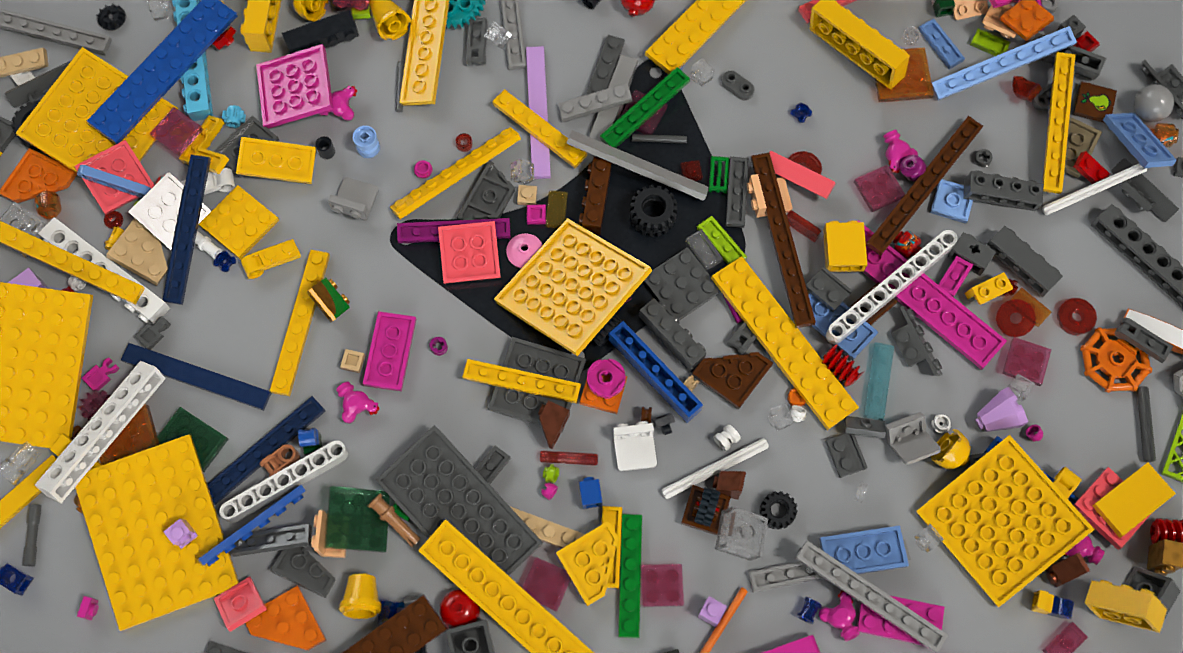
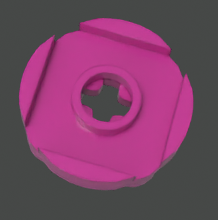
M600 359L595 361L588 369L587 384L589 389L599 397L609 399L618 395L625 386L626 376L624 368L616 360ZM603 374H604L605 376H607V375L609 374V375H611V376H610V380H611V381H610V382H607V381H606V382H603V381H602L603 378H602L601 376H602Z

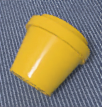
M353 574L348 577L343 600L339 604V611L344 616L353 619H369L381 612L375 576Z

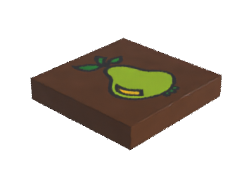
M1081 81L1073 115L1105 123L1103 119L1106 114L1113 113L1117 90Z

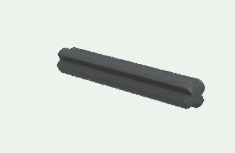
M1140 386L1137 390L1143 461L1151 463L1156 460L1150 395L1147 386Z

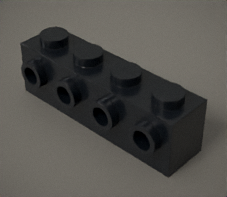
M349 9L283 32L282 35L289 53L292 54L321 44L325 48L336 46L338 43L346 40H353L359 36Z

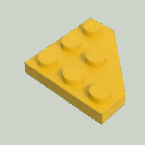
M609 521L556 552L586 606L605 596L619 539Z

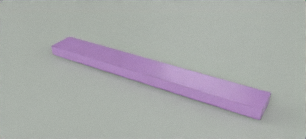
M544 46L526 47L529 108L548 122ZM530 134L532 179L551 178L549 148Z

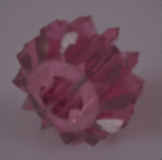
M94 389L93 394L86 393L87 399H81V402L84 404L79 407L83 411L82 416L88 418V421L111 396L107 395V392L104 390L99 392Z

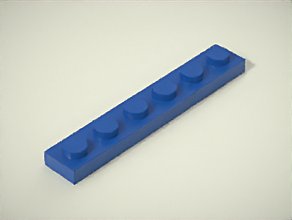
M302 485L298 486L198 559L202 566L206 563L208 566L219 560L218 554L223 551L227 554L236 547L234 543L240 538L245 541L253 535L252 530L259 526L261 529L271 522L268 519L274 514L278 517L287 510L285 506L291 501L293 504L304 498L302 495L306 491Z

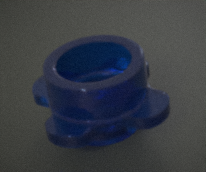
M798 103L795 109L791 110L790 114L796 117L798 122L804 123L806 118L812 115V110L806 104Z
M222 251L217 255L213 263L216 267L219 266L223 272H228L232 264L236 263V258L231 257L227 251Z

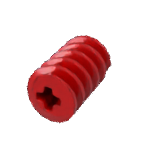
M835 344L823 356L822 364H829L828 370L835 369L833 375H840L839 381L846 380L844 386L848 387L855 383L865 371L858 373L860 366L853 368L852 366L855 361L847 362L849 355L842 357L841 355L844 350L836 351L838 345Z
M1155 519L1150 528L1152 543L1155 544L1158 540L1162 541L1164 539L1183 543V520Z

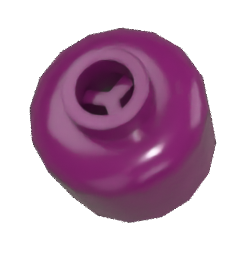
M917 155L906 156L900 164L901 173L910 181H916L927 168L922 158Z

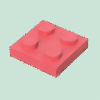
M250 576L213 598L226 628L230 632L267 610Z

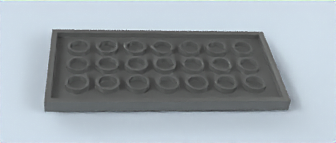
M436 425L430 428L376 479L377 483L428 539L447 519L508 575L515 571L543 544L540 538Z

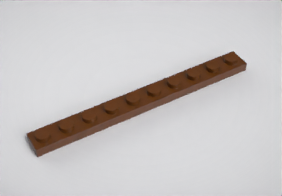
M970 116L965 119L928 165L925 172L920 175L866 243L867 247L882 256L983 128L982 124Z
M770 152L752 155L751 162L754 173L759 176L767 207L765 214L795 327L801 328L815 325V317Z

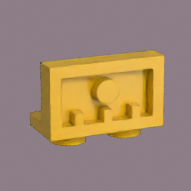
M1005 272L972 287L964 294L967 299L974 297L978 304L982 305L1012 290L1013 287Z

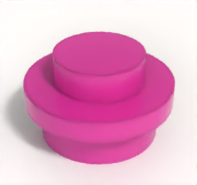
M425 160L417 162L414 166V173L419 178L424 179L432 174V165Z

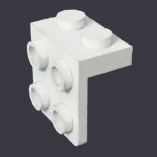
M641 421L636 423V425L619 424L616 428H613L619 471L656 467L657 459L653 439V423Z

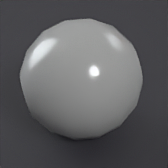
M1151 84L1143 87L1136 94L1134 100L1135 112L1141 119L1147 122H1158L1170 115L1174 106L1172 93L1167 87L1160 84Z

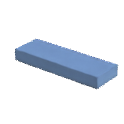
M935 19L919 26L918 30L948 69L955 67L965 60L964 56Z

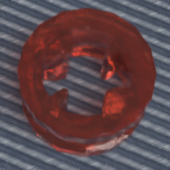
M463 133L456 137L458 150L467 152L472 148L473 143L470 135ZM464 140L465 142V140H467L468 144L464 145L463 143V145H461V141Z

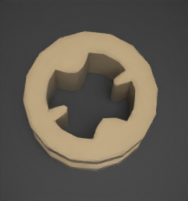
M691 375L683 384L692 392L700 381L694 380V376Z

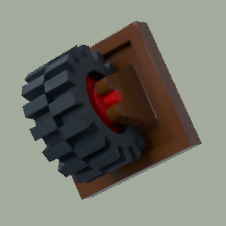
M692 485L681 524L720 536L731 497L721 494L717 490Z

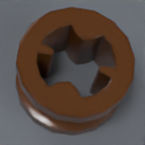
M642 407L641 421L651 423L652 407H649V409Z

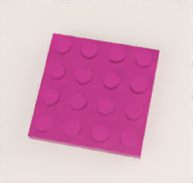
M323 44L256 65L264 127L269 129L333 109L326 48Z

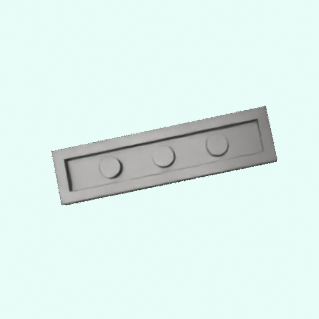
M625 83L558 104L562 120L566 122L630 103L633 100L629 85Z

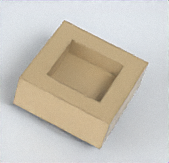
M519 185L517 204L536 205L537 186Z
M345 349L340 368L360 373L365 354Z

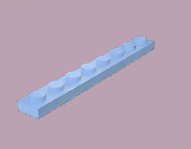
M1070 26L934 81L931 83L937 100H941L1075 45L1077 41Z

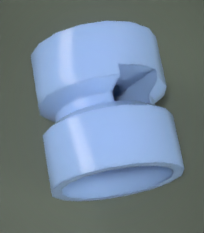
M365 125L355 129L352 138L358 154L364 158L376 156L380 151V144L375 130Z

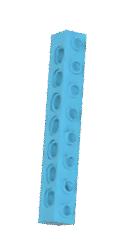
M172 0L173 6L176 8V11H173V15L177 25L194 9L200 0ZM205 51L181 77V82L184 84L182 95L186 99V104L183 105L185 115L190 117L191 121L204 120L208 115L213 116Z

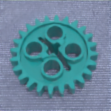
M449 0L447 28H450L451 25H453L454 29L457 28V25L463 28L464 23L470 24V19L476 20L475 16H481L479 11H484L483 5L486 4L485 0Z

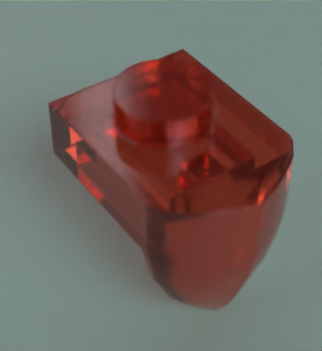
M1022 76L1013 77V91L1019 99L1031 102L1042 90L1038 83L1028 81Z

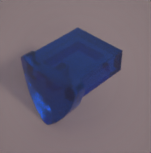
M381 600V612L378 615L377 627L396 615L397 607L405 608L404 602Z

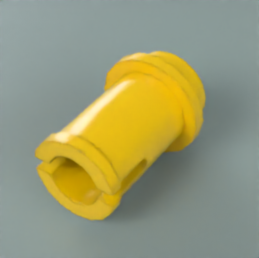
M118 227L113 228L108 241L106 240L104 243L107 250L111 249L124 230Z

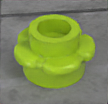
M550 464L549 467H545L543 478H545L546 483H555L559 476V468L554 467V464Z

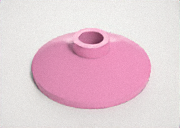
M532 234L516 235L507 245V258L512 265L522 268L542 247V243ZM524 246L528 247L526 251H523L521 248Z

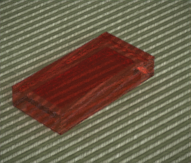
M790 210L787 214L789 226L813 242H816L822 230Z

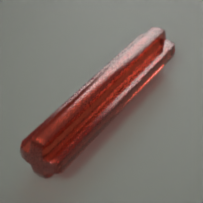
M541 451L540 453L541 462L598 465V454Z

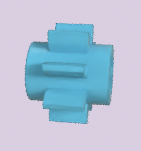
M230 105L227 111L223 110L222 119H224L228 127L238 128L241 123H245L246 115L241 107Z

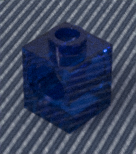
M8 563L0 568V585L21 596L34 579L32 576ZM15 574V580L10 583L11 576Z

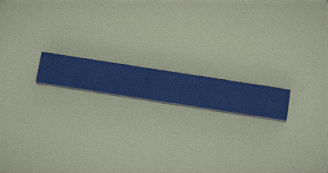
M190 156L163 295V301L166 303L183 305L210 167V157Z
M128 343L121 358L122 362L136 366L140 361L155 366L165 377L263 411L272 394L268 390Z
M313 396L207 484L214 506L261 467L260 462L265 457L275 452L281 446L288 444L298 435L299 429H306L326 412Z

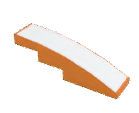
M1131 309L1127 310L1124 318L1132 319L1173 345L1171 351L1183 355L1182 329Z

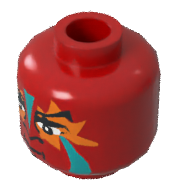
M901 231L893 241L895 244L894 249L905 258L914 256L922 249L920 247L921 239L911 231Z

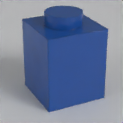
M594 477L584 478L583 481L579 482L582 508L602 507L603 502L599 479H594Z

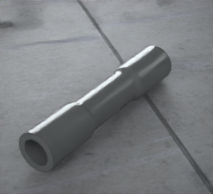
M28 505L27 535L22 566L32 567L36 565V544L41 505Z

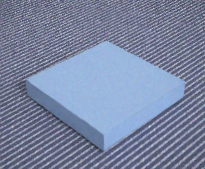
M942 179L937 185L930 213L966 224L973 200L963 199L964 185Z

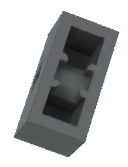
M963 232L948 257L954 260L958 256L973 264L971 271L981 276L996 251L991 246L976 240L974 236Z

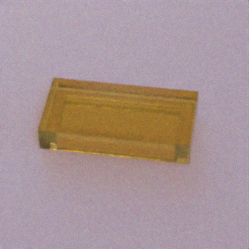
M549 191L546 227L559 228L565 221L568 192Z

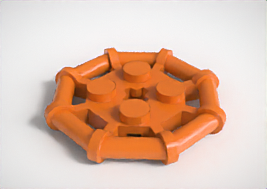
M1096 328L1088 341L1080 347L1085 376H1089L1108 393L1111 391H1137L1142 381L1148 374L1152 373L1153 369L1150 367L1149 355L1137 347L1134 348L1124 339L1113 341L1107 336H1115L1114 333L1117 328ZM1101 339L1103 342L1099 349L1094 348L1095 343ZM1137 352H1140L1141 363H1138V360H1136ZM1091 354L1096 356L1095 363L1097 366H1092ZM1118 355V356L1120 357V358H1119V361H1120L1121 363H1119V362L1116 363V362L1113 360L1112 356L1115 357V356ZM1135 369L1140 370L1138 375L1133 379L1131 373ZM1095 371H1102L1105 375L1109 377L1108 381H1106ZM1125 378L1127 383H1114V380Z

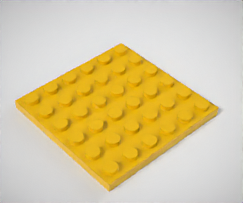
M82 47L20 126L16 135L77 173L75 165L116 145L90 126L87 120L129 76ZM163 98L154 105L122 140L127 141L140 162L178 112L176 106Z
M567 218L500 291L494 300L498 305L578 356L648 277L652 269L647 264Z
M1010 435L916 511L997 607L1003 605L1095 530Z

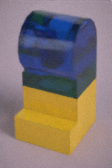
M1042 590L1034 593L1031 611L1062 619L1072 618L1074 601L1059 598V596L1048 594L1049 592Z

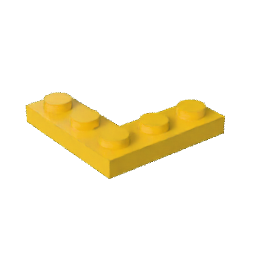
M208 115L179 157V160L189 165L191 155L210 157L209 171L220 174L229 158L226 155L207 150V148L225 124L224 121Z

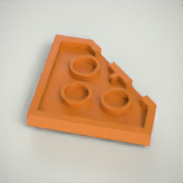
M29 148L1 187L0 196L14 203H20L67 189L77 176V173L62 163Z
M299 586L266 603L267 610L245 623L252 636L307 651L326 641Z

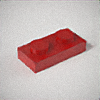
M1087 151L1080 153L1073 166L1091 184L1110 176V173Z

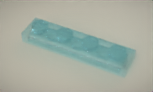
M876 342L874 344L863 416L865 418L884 420L894 346Z

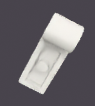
M224 168L220 174L208 172L204 195L218 190L220 192L232 191L235 188L232 169Z

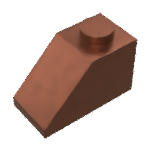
M548 400L546 405L543 404L538 415H540V423L550 449H553L570 416V410Z
M720 471L719 476L714 477L712 488H716L721 494L738 500L742 493L746 472Z
M1079 552L1047 568L1046 572L1050 583L1054 584L1055 587H1059L1090 572V569Z

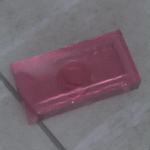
M1070 622L1043 651L1044 653H1073L1088 637L1074 622Z

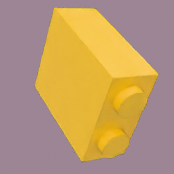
M852 220L847 223H839V221L826 223L823 229L826 269L829 272H864L867 267L864 222Z

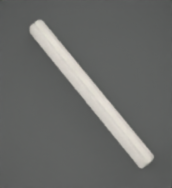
M1140 164L1134 165L1042 206V211L1044 215H1049L1146 172L1147 168L1142 167Z
M762 438L663 488V496L669 499L692 487V485H696L720 473V471H724L768 449V442L765 438Z

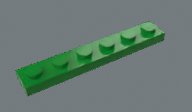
M676 67L601 134L600 140L609 146L617 148L690 82V78Z
M622 514L618 638H639L642 515Z

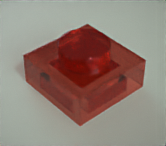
M699 160L681 163L682 176L693 181L702 180Z

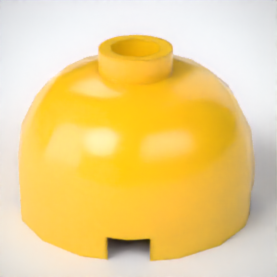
M293 0V6L300 17L314 22L321 19L326 13L324 8L329 0Z
M952 429L954 432L951 434L945 433L936 442L940 446L941 452L930 456L931 460L942 468L955 469L964 466L969 461L971 446L964 434L957 429Z

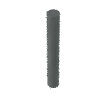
M403 61L398 62L396 112H403V104L399 103L405 62Z
M632 134V142L687 143V136Z

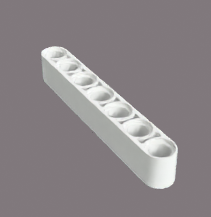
M340 441L330 442L221 505L220 515L230 523H236L296 489L298 486L305 484L346 460L348 457L347 448ZM336 448H342V452L339 455H333ZM319 458H325L322 465H316V461ZM301 468H307V472L304 475H298ZM284 478H289L288 484L281 486V481ZM266 488H271L270 494L263 496V491ZM253 498V503L250 506H245L246 500ZM235 508V513L228 517V510Z

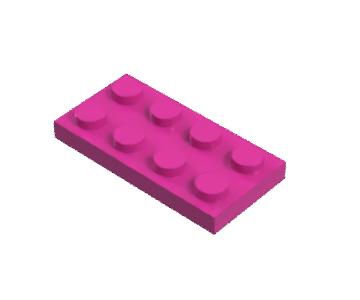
M378 311L363 386L402 392L417 320L416 317Z
M891 596L942 631L944 606ZM860 602L857 622L858 632L923 645Z

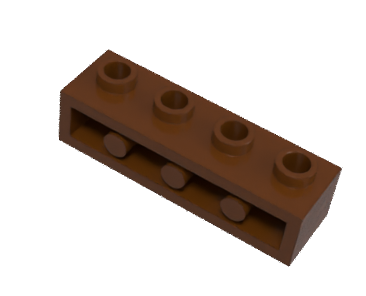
M593 157V163H589L588 166L590 180L586 179L585 191L588 192L587 197L583 196L582 207L585 209L584 213H580L579 224L595 235H601L612 169L611 162L599 157Z

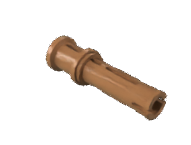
M381 493L367 505L380 516V520L389 523L410 547H413L421 539L394 512V507L390 506L382 498Z

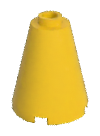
M369 0L376 29L381 38L384 40L389 38L396 40L407 33L409 22L411 24V19L407 12L392 0Z

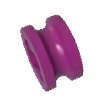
M435 337L430 341V349L433 354L441 356L447 352L448 345L444 338ZM438 342L441 345L444 344V346H441L442 349L440 350L434 348V346L436 347V343Z

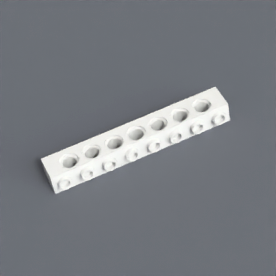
M55 217L38 233L43 238V241L87 261L92 259L91 263L142 285ZM143 286L145 290L136 305L110 294L118 302L120 300L124 301V306L132 313L137 311L139 313L138 317L146 324L150 321L154 325L160 317H163L170 310V307L145 286ZM144 302H148L145 307H141Z
M140 361L38 480L35 486L47 497L62 503L166 379L155 366Z

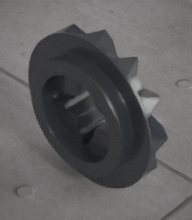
M113 3L111 6L105 5V8L99 9L100 13L97 14V22L106 30H115L121 27L126 20L125 11L120 5L116 6ZM109 13H112L113 21L109 18Z

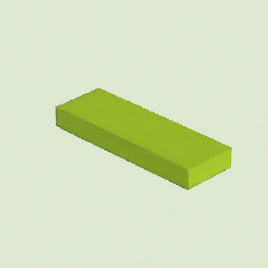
M710 216L697 226L698 231L728 265L741 256L745 260L747 259L745 253L713 216Z

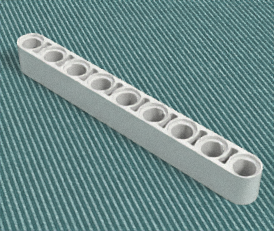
M952 230L943 231L835 320L826 332L827 341L831 344H838L950 252L957 242L956 233ZM943 239H947L950 244L945 243ZM929 250L935 251L937 255L931 254ZM916 261L921 262L923 266H918ZM902 273H907L910 278L904 277ZM888 284L894 285L896 289L889 288ZM874 296L881 297L882 301L876 300ZM860 307H865L868 312L861 311ZM846 319H852L854 324L847 323ZM832 330L838 331L840 336L833 335Z

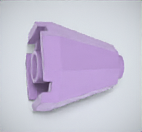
M1009 387L1001 390L977 413L978 418L975 421L980 430L984 429L986 432L1020 428L1028 423L1023 407L1017 403L1018 398Z

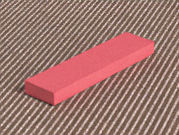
M770 150L776 175L828 199L836 182Z

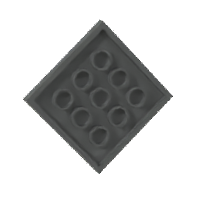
M512 337L503 367L579 383L586 359ZM495 386L488 410L541 426L538 413L543 404L546 405L548 400L568 410L571 409L572 403Z

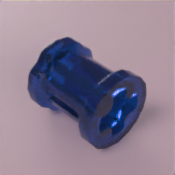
M805 597V604L801 612H798L796 616L809 624H813V618L822 605L812 598Z

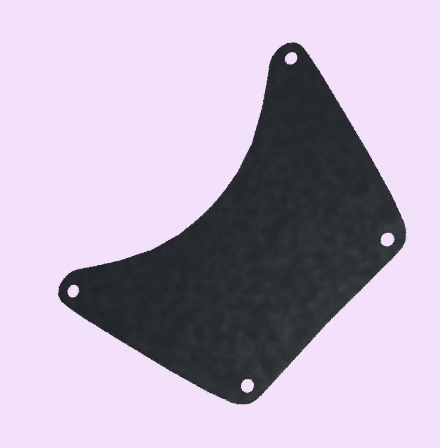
M650 59L644 61L636 68L630 85L633 102L624 104L619 118L669 75L661 69L662 74L660 77H652L650 70L653 67H660ZM680 90L616 149L708 186L705 200H700L612 163L601 235L597 236L647 264L652 270L688 247L712 277L713 274L728 264L698 231L697 226L710 216H713L744 253L746 247L745 236L742 228L725 226L727 193L722 191L720 193H716V191L709 192L712 155L682 90ZM632 134L687 136V143L632 142ZM716 163L714 164L713 186H716L717 183ZM588 166L562 188L536 201V205H546V224L527 225V206L501 215L500 218H510L511 238L497 239L501 278L444 284L440 241L416 242L404 245L397 241V226L393 229L390 242L397 252L508 336L572 354V352L498 305L494 298L521 270V268H517L510 263L506 254L507 245L513 237L524 233L532 234L543 245L567 218L582 226L579 224L580 213H584L585 209L582 207L583 196L587 197L588 192L585 191L586 179L590 180ZM721 177L720 186L724 187V182ZM649 185H654V188L662 186V190L668 189V194L672 193L677 201V215L672 229H669L666 234L662 232L661 236L658 237L657 234H654L653 237H649L648 233L642 235L641 230L639 232L635 230L636 226L632 225L630 219V205L633 196L636 195L638 190L642 192V188L645 186L648 189ZM655 205L647 206L643 209L644 213L650 217H658L664 213L660 207ZM412 219L402 223L456 221L457 219ZM524 246L521 249L526 251L528 247ZM642 282L615 314L637 333L646 326L639 318L640 309L655 297L644 282ZM593 340L590 341L582 351L586 359L583 371L615 349L610 341L602 346H598Z

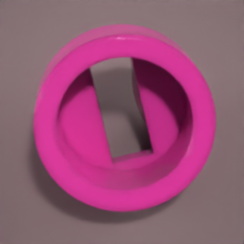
M1036 424L1029 426L1025 431L1026 436L1032 442L1041 441L1044 436L1043 430Z
M545 483L544 485L547 488L546 490L541 488V493L545 498L551 500L556 494L558 486L553 483Z

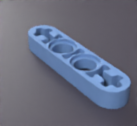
M80 165L77 171V175L81 178L143 198L151 190L150 187L86 165Z

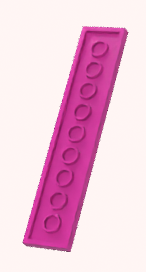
M864 225L865 242L867 243L874 232ZM890 245L882 256L866 246L867 267L863 273L876 284L878 282L881 283L908 260ZM902 273L904 277L910 278L907 273ZM924 273L894 297L903 306H906L908 309L911 308L916 317L981 370L1007 342L1001 335ZM888 284L889 288L896 289L894 285Z

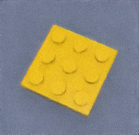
M237 185L199 223V226L241 260L279 221V218Z

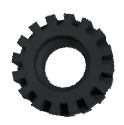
M614 314L592 340L598 346L604 345L609 341V333L622 320Z
M774 491L764 498L760 506V514L762 515V521H765V525H770L772 529L777 528V530H781V528L785 529L792 524L798 510H796L797 503H794L795 499L793 497H789L790 494H783V491H779V493ZM775 503L784 505L786 508L785 516L781 518L775 517L771 512V506Z

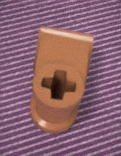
M286 444L265 457L260 462V466L264 467L269 477L299 461L300 454L292 445ZM293 451L292 457L285 459L286 453Z

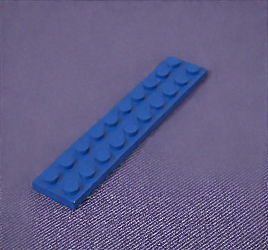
M201 0L87 120V123L115 144L120 143L238 17L237 13L219 0Z

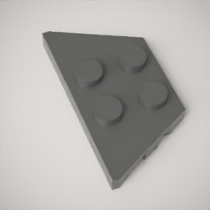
M491 160L487 163L459 212L457 220L500 219L515 192V187L510 181L505 179L504 174L498 171Z

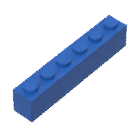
M624 321L609 333L608 340L686 423L701 412L703 404Z

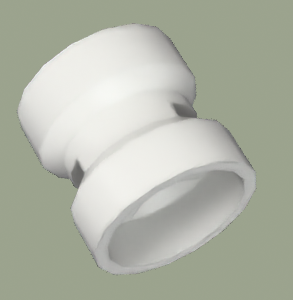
M728 424L721 433L713 436V439L726 452L731 448V444L737 443L741 437L735 428Z

